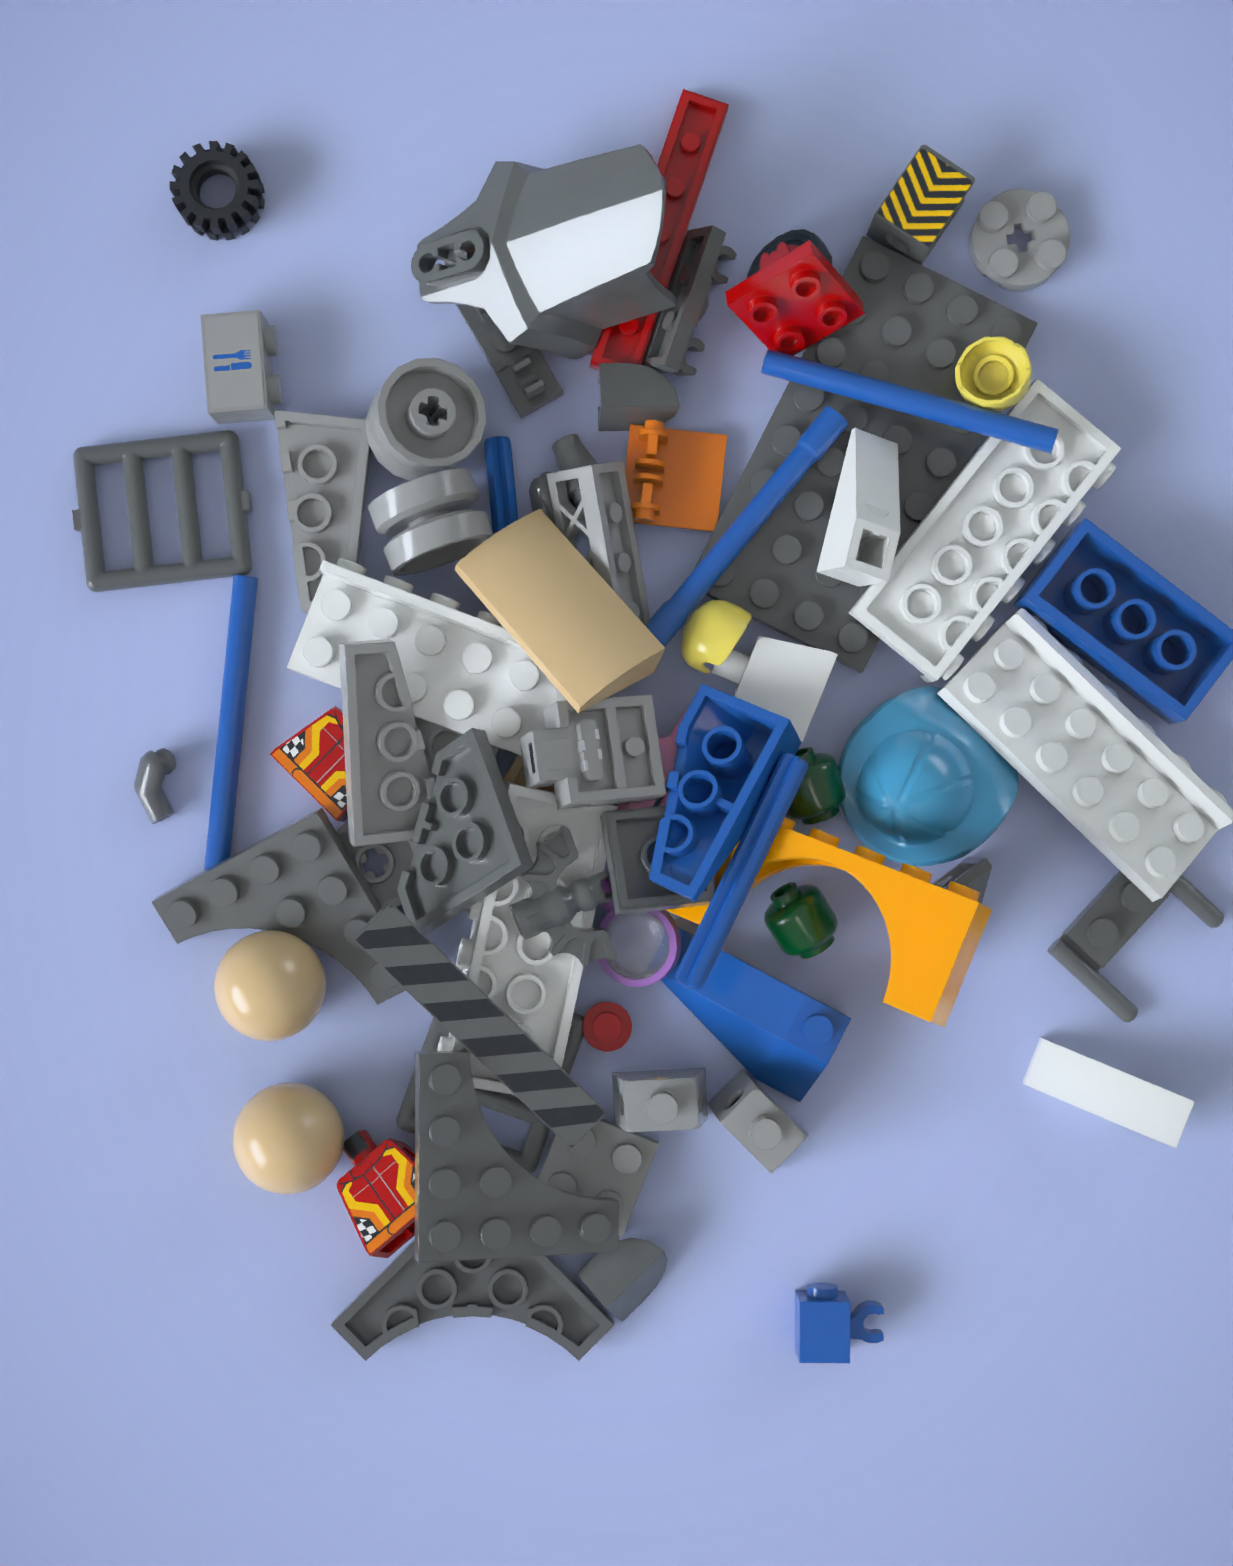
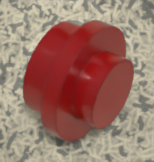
M605 1001L595 1004L587 1011L583 1019L582 1029L586 1041L593 1048L610 1052L626 1044L632 1032V1022L624 1007L615 1002Z

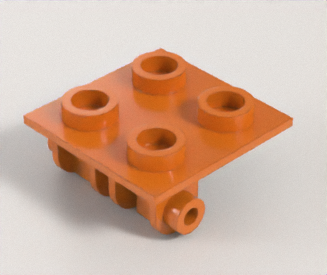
M646 420L645 426L630 424L625 475L634 523L713 532L718 523L727 435L664 428L665 423L657 420Z

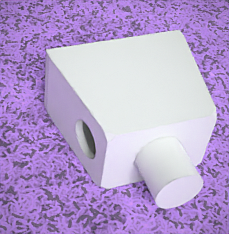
M759 636L750 656L732 650L721 665H714L711 673L738 684L733 695L734 697L790 719L801 742H803L838 654Z

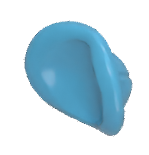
M924 686L913 688L887 700L871 711L851 733L838 764L840 776L846 790V798L840 804V808L847 824L869 849L886 856L888 860L901 864L932 866L951 862L966 856L988 840L998 829L1011 809L1017 795L1019 785L1018 771L937 694L942 689L940 687Z

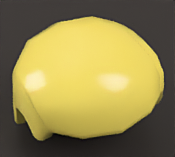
M1003 336L983 337L967 346L955 367L956 385L963 399L970 405L995 412H1002L1015 406L1027 393L1032 380V367L1027 351L1022 345L1014 343Z
M711 600L700 606L689 616L682 631L681 651L686 663L693 669L705 674L710 673V670L704 666L705 663H711L716 666L721 665L745 632L751 620V613L725 600Z

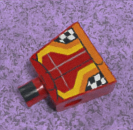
M335 706L276 747L270 755L336 821L344 822L348 816L342 709Z
M361 1130L344 1142L343 1151L354 1167L338 1180L336 1186L369 1256L389 1258L415 1236V1151L406 1143L392 1138L383 1141L377 1146L368 1132Z

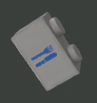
M260 310L200 315L208 414L217 424L275 420V404H282L283 401L279 374H273L271 356L279 354V342L275 325L269 326L268 321Z

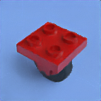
M805 229L790 230L773 239L763 247L753 260L747 274V279L725 292L727 306L768 349L792 356L865 314L861 298L832 266V256L825 243L819 236Z

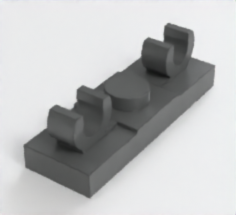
M711 225L687 231L667 288L676 297L677 306L659 311L641 365L648 366L661 374L672 372L678 376H692L696 374L697 369L685 362L684 355L686 349L693 353L703 352L705 345L701 340L691 337L692 331L707 310V295L710 286L727 284L729 278L720 274L716 268L717 259L724 262L735 260L737 255L732 248L722 246L726 236V232Z
M455 304L521 419L563 396L562 388L539 349L509 343L484 309Z

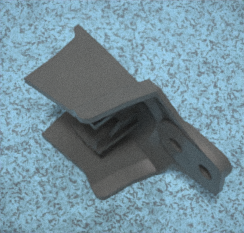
M641 144L546 169L515 161H496L476 201L446 225L422 239L417 245V250L411 261V270L415 279L419 281L421 298L431 304H457L484 309L508 342L513 345L546 350L569 359L582 358L596 347L603 329L677 306L676 297L660 284L649 271L655 264L663 229L666 199L665 187H667L666 178L660 174L652 155ZM439 259L442 261L444 260L445 266L440 263H435Z

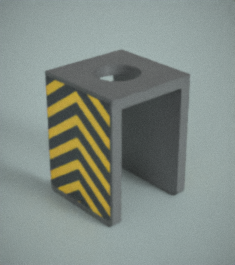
M927 145L920 146L874 214L866 236L922 265L963 205L965 196L975 182L974 176Z

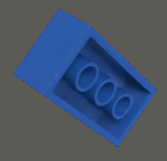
M1087 518L1070 529L1013 604L1018 610L1023 608L1030 615L1039 618L1053 637L1168 724L1186 721L1233 660L1232 628Z

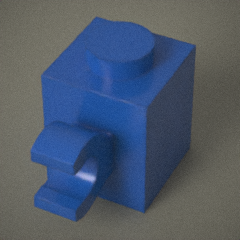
M811 1283L807 1285V1290H795V1352L799 1363L850 1364V1339H859L867 1343L883 1341L884 1334L881 1329H867L864 1327V1320L868 1315L884 1314L882 1304L873 1300L863 1301L850 1313L849 1298L845 1291H838L835 1284Z

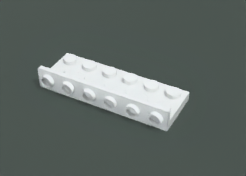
M1038 378L1031 383L1027 393L1017 405L1011 408L1007 415L1059 429L1052 453L988 437L897 551L889 581L870 585L849 611L850 615L922 672L920 678L926 683L938 681L940 677L946 681L954 674L964 660V657L959 654L970 639L977 642L985 635L995 621L990 616L991 612L1001 600L1007 604L1015 597L1025 584V580L1020 576L1032 562L1037 566L1046 558L1056 544L1051 539L1052 535L1061 524L1067 528L1077 519L1086 507V504L1081 501L1083 496L1091 486L1096 490L1100 488L1116 469V466L1111 461L1121 450V447Z
M339 558L336 565L324 560L322 561L319 570L323 576L287 665V668L291 671L341 689L339 643L390 639L395 641L413 703L411 708L414 717L462 735L471 728L485 730L491 746L522 757L520 738L532 730L546 729L543 710L556 701L566 700L493 614L479 611L476 618L458 611L460 603L453 599L432 593L430 600L412 594L414 586L405 581L386 575L384 581L380 582L365 576L367 570L365 567L343 558Z
M1020 608L1003 622L937 693L1152 902L1163 898L1219 829L1233 823V809L1227 804L1224 796L1217 790L1210 788L1191 770V766L1186 759L1170 750L1155 735L1153 728L1147 722L1137 718L1119 700L1117 693L1112 688L1102 684L1084 667L1078 655L1062 646L1048 632L1046 625L1039 618L1030 615L1023 608Z
M504 781L533 863L537 856V841L543 842L551 839L559 832L561 826H566L571 832L578 851V858L562 871L556 886L567 888L575 880L588 878L604 871L607 857L600 816L604 811L617 810L618 806L604 805L557 810L555 792L526 788V786ZM519 875L467 909V919H472L473 925L470 939H461L456 966L463 969V972L562 1067L583 965L577 957L569 953H559L553 956L549 952L550 936L547 932H542L530 939L523 940L509 906L522 899L530 898L532 889L530 884ZM596 908L587 912H577L573 920L570 921L571 925L579 928H592ZM450 1032L449 1037H440L437 1051H468ZM470 1052L474 1088L514 1095Z

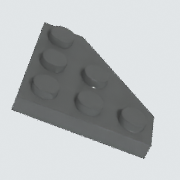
M475 728L468 730L438 751L432 766L431 773L437 775L429 803L422 802L411 839V841L417 843L410 870H402L397 887L406 917L425 935L534 866L485 730Z

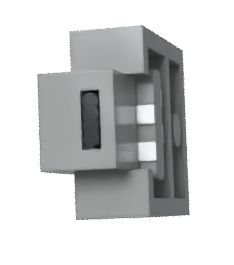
M652 694L608 697L580 713H577L567 700L556 701L543 710L546 729L532 730L520 738L526 788L554 786L557 810L647 802L666 795Z

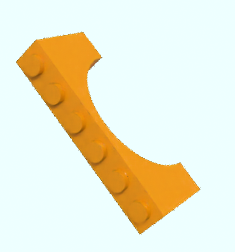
M785 817L751 889L774 874L801 866L833 867L853 875L864 885L876 901L884 917L889 934L891 967L883 1003L945 1027L992 911L977 902L980 892L950 881L947 890L929 883L932 877L931 873L903 863L899 872L883 865L886 856L857 845L853 854L837 848L840 839L823 831L812 828L809 836L793 831L796 822ZM737 845L714 876L716 889ZM709 905L666 909V911L700 924Z

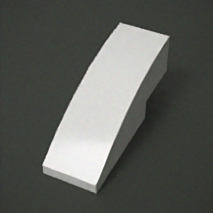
M1041 1037L1022 1082L1045 1094L1174 1148H1177L1195 1102Z

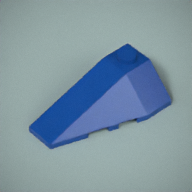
M703 683L678 726L675 740L678 747L673 771H669L667 782L669 790L664 818L659 823L649 875L651 882L694 902L698 900L740 841L781 754L786 752L795 755L802 743L790 719Z
M679 928L681 935L679 960L674 969L661 981L756 1080L801 1102L828 1065L851 1018L723 950L720 951L702 989L695 990L683 985L676 979L675 974L694 935ZM665 931L647 966L654 974L663 967L669 954L670 943L667 931Z

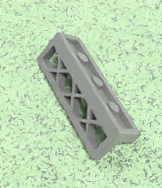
M623 460L546 474L556 527L576 549V537L579 531L582 530L588 536L590 551L585 559L645 625L650 619ZM578 478L582 500L576 509L569 502L565 481Z

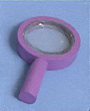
M606 877L601 883L604 894L612 893L610 880ZM613 900L603 903L602 906L607 915L603 918L599 927L608 932L616 953L615 960L598 959L607 975L616 982L630 987L648 986L665 978L676 966L681 953V935L672 916L665 910L616 915Z

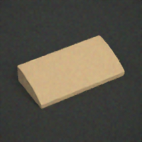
M541 509L518 519L498 531L456 563V573L577 713L655 673L665 647Z

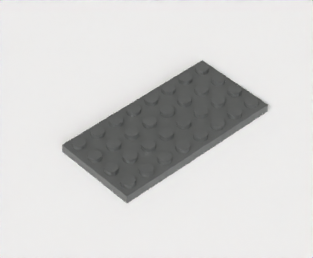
M863 236L842 277L861 298L865 314L807 347L801 358L968 404L961 396L955 379L956 364L966 347L983 337L1003 336L1026 348L1038 323ZM789 381L696 566L797 445L798 439L826 406L833 408L846 419L849 426L825 455L811 466L706 593V596L714 600L729 601L751 613V619L805 646L838 654L837 662L862 673L880 638L850 615L849 611L870 585L859 587L816 572L852 429L857 428L898 444L900 536L896 553L968 464L982 435Z

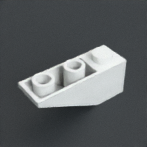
M854 428L851 431L816 572L861 587L889 581L900 536L899 466L897 443Z

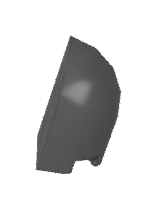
M599 363L600 407H598V431H629L630 424L645 426L646 420H657L665 423L678 412L680 403L676 389L661 373L648 366L632 363Z
M628 1238L619 1240V1252L597 1253L576 1275L602 1305L623 1322L656 1288L665 1272L668 1259L665 1251L651 1241Z

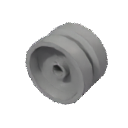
M439 358L414 359L397 367L371 401L365 420L367 442L377 461L393 475L409 481L432 473L456 469L480 443L487 422L485 401L475 381L459 366Z
M450 469L419 477L386 491L369 504L368 510L376 531L382 535L393 536L383 550L394 576L420 573L459 560L494 535L485 511L469 509L479 498L469 469Z

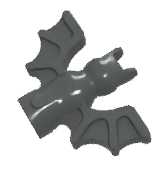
M561 826L559 832L551 839L536 842L537 856L533 863L534 866L520 875L523 880L530 884L532 894L530 898L522 899L509 906L518 931L524 941L542 932H547L550 936L549 952L553 956L559 953L572 954L585 967L596 959L615 960L616 953L609 934L602 927L579 928L570 923L577 912L594 910L598 905L613 900L612 893L604 894L600 881L608 876L606 871L599 872L588 878L575 880L567 888L556 886L562 871L578 858V851L570 830L566 826Z

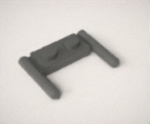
M1119 870L1064 930L1063 935L1047 950L1051 956L1123 1022L1133 1021L1137 1017L1138 1009L1103 977L1098 970L1103 968L1168 898L1169 893L1174 894L1208 927L1216 928L1224 921V914L1182 875L1163 898L1152 902Z

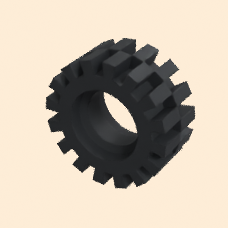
M209 141L210 149L204 150L201 143L192 146L196 154L190 157L184 152L179 157L183 163L182 168L174 165L171 172L176 179L175 182L170 181V191L174 196L172 201L194 232L200 236L206 233L210 240L218 241L219 235L222 234L227 241L235 239L233 232L238 229L242 235L250 231L246 224L250 220L257 224L261 218L257 210L258 208L264 210L265 200L262 196V193H265L264 186L253 163H251L248 156L242 150L238 153L235 146L227 142L225 148H221L218 141ZM214 175L228 176L236 185V193L233 200L221 208L208 207L200 199L202 184Z

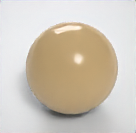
M266 930L255 932L233 944L222 957L214 980L215 999L224 1019L239 1033L261 1041L283 1040L304 1030L318 1015L325 998L326 976L318 955L301 938L283 931Z
M279 1083L259 1091L241 1109L233 1130L234 1155L242 1172L258 1187L276 1194H297L318 1186L333 1172L341 1158L344 1147L343 1122L335 1105L319 1090L301 1083Z

